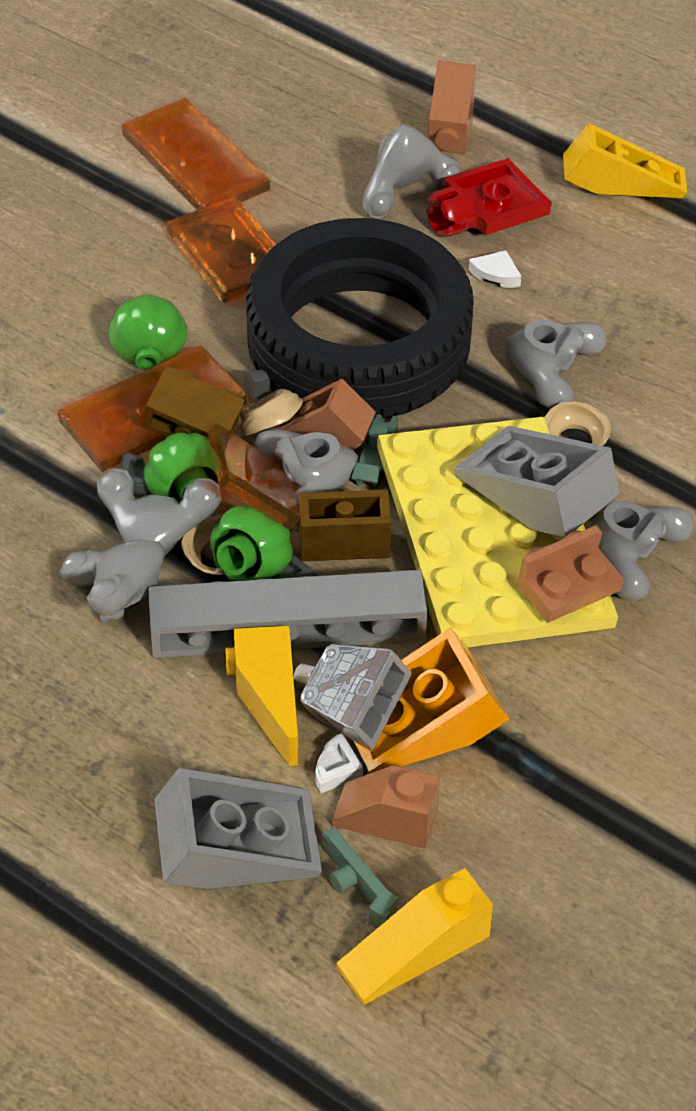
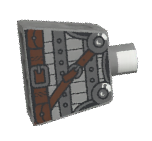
M331 644L325 648L316 666L301 663L296 668L293 679L294 687L297 690L303 691L300 696V703L318 721L338 733H342L363 747L373 750L412 672L392 650Z

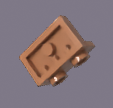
M596 525L583 531H573L562 540L549 546L536 547L523 558L517 586L547 623L621 591L624 578L598 548L602 531Z

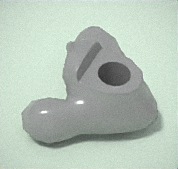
M402 124L394 132L387 134L381 141L377 153L378 162L363 193L362 207L369 217L380 219L388 215L394 206V188L399 189L412 185L419 181L424 174L429 173L433 184L441 190L444 178L462 172L460 164L456 159L439 151L435 144L423 133L410 125Z
M533 320L524 329L515 332L505 339L506 350L510 360L518 371L531 383L540 404L549 409L560 402L573 401L575 393L568 381L558 373L566 371L571 366L577 353L586 355L600 353L607 344L604 328L597 323L586 321L560 324L551 320Z
M278 428L264 429L257 434L253 445L258 459L270 463L282 462L290 482L299 486V489L290 493L279 506L282 519L290 525H299V493L334 492L340 490L352 476L358 459V455L339 443L336 437L320 432L299 434Z
M114 468L104 472L97 481V494L113 516L124 543L139 540L160 542L165 548V555L187 532L212 515L222 502L221 487L212 479L198 478L189 484L181 503L174 498L161 495H144L136 499L133 496L134 481L127 470Z
M625 501L610 503L606 508L585 522V529L596 525L602 531L598 548L624 578L621 591L615 594L623 599L633 601L644 598L652 586L645 570L636 564V560L646 558L654 550L660 538L671 542L686 541L694 531L693 516L685 509L674 506L643 507L636 503Z
M139 540L121 543L103 552L94 550L74 552L69 554L64 560L63 566L59 571L60 577L68 584L76 587L94 585L87 596L89 606L100 614L101 622L106 623L107 621L117 620L123 617L124 608L149 596L148 587L159 586L158 575L164 559L165 548L160 542Z

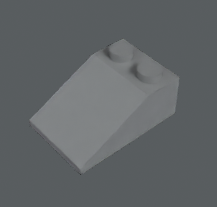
M507 426L454 467L457 477L532 530L551 534L555 537L564 538L569 533L576 531L620 494L610 447L513 426Z
M178 768L154 799L164 883L215 889L315 878L322 873L309 789Z

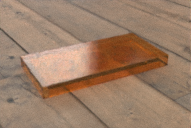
M187 98L122 124V135L205 219L270 190V179Z
M199 345L58 410L59 422L101 472H104L121 464L123 453L138 456L151 450L157 443L167 438L141 426L146 405L166 365L177 370L189 371L197 379L215 387H224L231 390L237 397L245 400L244 405L247 404L246 393L202 345Z

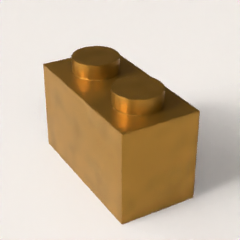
M166 365L146 405L141 426L165 437L180 432L204 435L214 443L216 449L222 455L238 423L245 400L237 397L234 392L227 388L215 387L197 379L189 371L177 370Z
M388 489L299 493L301 561L390 558L391 515Z

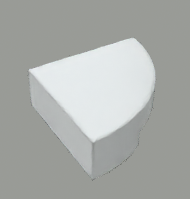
M506 250L469 259V271L477 279L483 281V278L498 282L500 287L503 288L521 286L522 276Z
M342 733L334 736L325 744L324 750L317 760L315 780L320 794L363 776V766Z

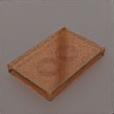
M236 196L166 222L167 233L223 303L247 294L248 283L252 272L256 269V265L276 245Z
M216 422L208 432V439L219 485L287 529H293L301 519L290 479L287 477L283 465Z

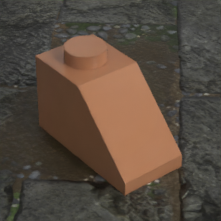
M438 60L429 116L428 138L439 151L466 153L473 124L476 65Z
M341 378L301 398L303 403L289 421L275 426V428L299 434L313 432L331 434L342 445L355 449L367 440L369 427L376 412Z
M392 765L345 782L332 819V826L426 848L438 810L440 776Z

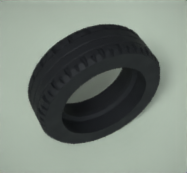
M345 218L317 223L294 232L281 240L264 255L251 274L246 294L247 344L250 358L257 370H264L270 379V387L275 391L286 389L303 398L342 378L376 412L374 418L379 414L382 415L383 419L403 415L430 403L440 396L462 373L464 365L467 363L471 346L473 290L470 285V279L460 262L441 243L419 230L396 222L372 218ZM345 291H369L386 294L408 303L417 309L427 319V322L414 333L390 343L373 346H350L316 337L301 328L291 317L308 303L323 296Z

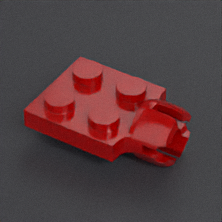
M509 158L444 178L443 188L435 191L428 197L429 202H434L429 204L426 214L431 228L436 230L439 236H454L467 231L469 228H476L486 236L550 215L552 202Z

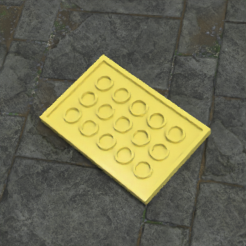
M544 417L378 435L377 450L415 569L422 572L425 599L437 636L452 628L467 647H475L616 627L618 614L611 596H607L547 623L519 589L517 581L522 560L528 552L536 547L549 546L562 540L563 537H555L551 534L530 529L455 475V466L507 426L550 434ZM584 524L581 525L576 531L586 530Z

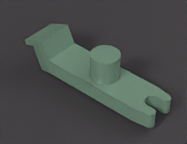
M381 414L376 415V418L373 419L359 463H355L352 480H356L357 486H361L363 482H369L372 484V488L377 489L385 471L377 450L378 435L397 433V416H392L391 421L388 423L383 422Z
M331 827L322 833L326 840L322 843V846L339 867V869L329 874L331 884L338 893H342L355 886L371 905L369 907V925L377 929L399 910L395 906L399 898L385 888L334 827Z

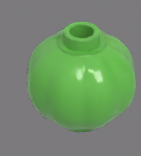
M145 294L125 301L117 309L115 316L110 322L108 335L112 347L126 363L134 364L142 370H154L159 365L171 362L177 357L186 342L187 325L183 316L170 301L155 295Z
M174 433L157 443L150 451L149 460L144 469V480L147 488L153 495L171 497L181 503L170 490L171 484L182 501L187 486L198 478L212 479L220 486L225 476L226 464L214 443L206 436L198 433Z
M243 504L232 507L222 515L220 522L214 526L211 533L210 543L213 550L214 563L218 569L224 570V574L232 582L272 579L273 576L277 579L292 559L293 546L290 541L289 527L272 509L266 506Z

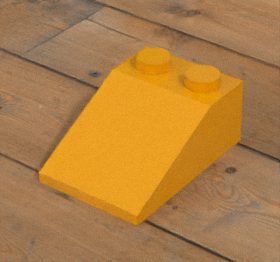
M449 628L401 660L412 672V675L373 750L367 749L356 742L354 743L370 773L392 765L403 767L472 745L510 720L473 653L454 630Z

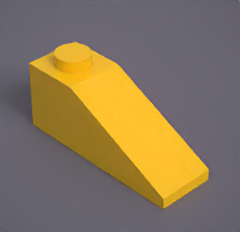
M590 123L585 126L563 153L564 179L575 187L587 189L595 194L684 198L688 193L684 167Z
M289 626L234 629V647L225 648L227 676L236 675L237 695L288 766H298V730Z
M464 868L422 890L336 963V968L364 1006L489 938L493 903Z

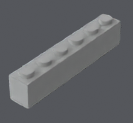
M395 570L391 572L349 573L345 575L303 576L233 582L216 581L201 584H169L148 587L153 658L225 654V648L234 647V629L289 626L291 649L328 647L331 644L349 646L426 641L427 606L421 570Z

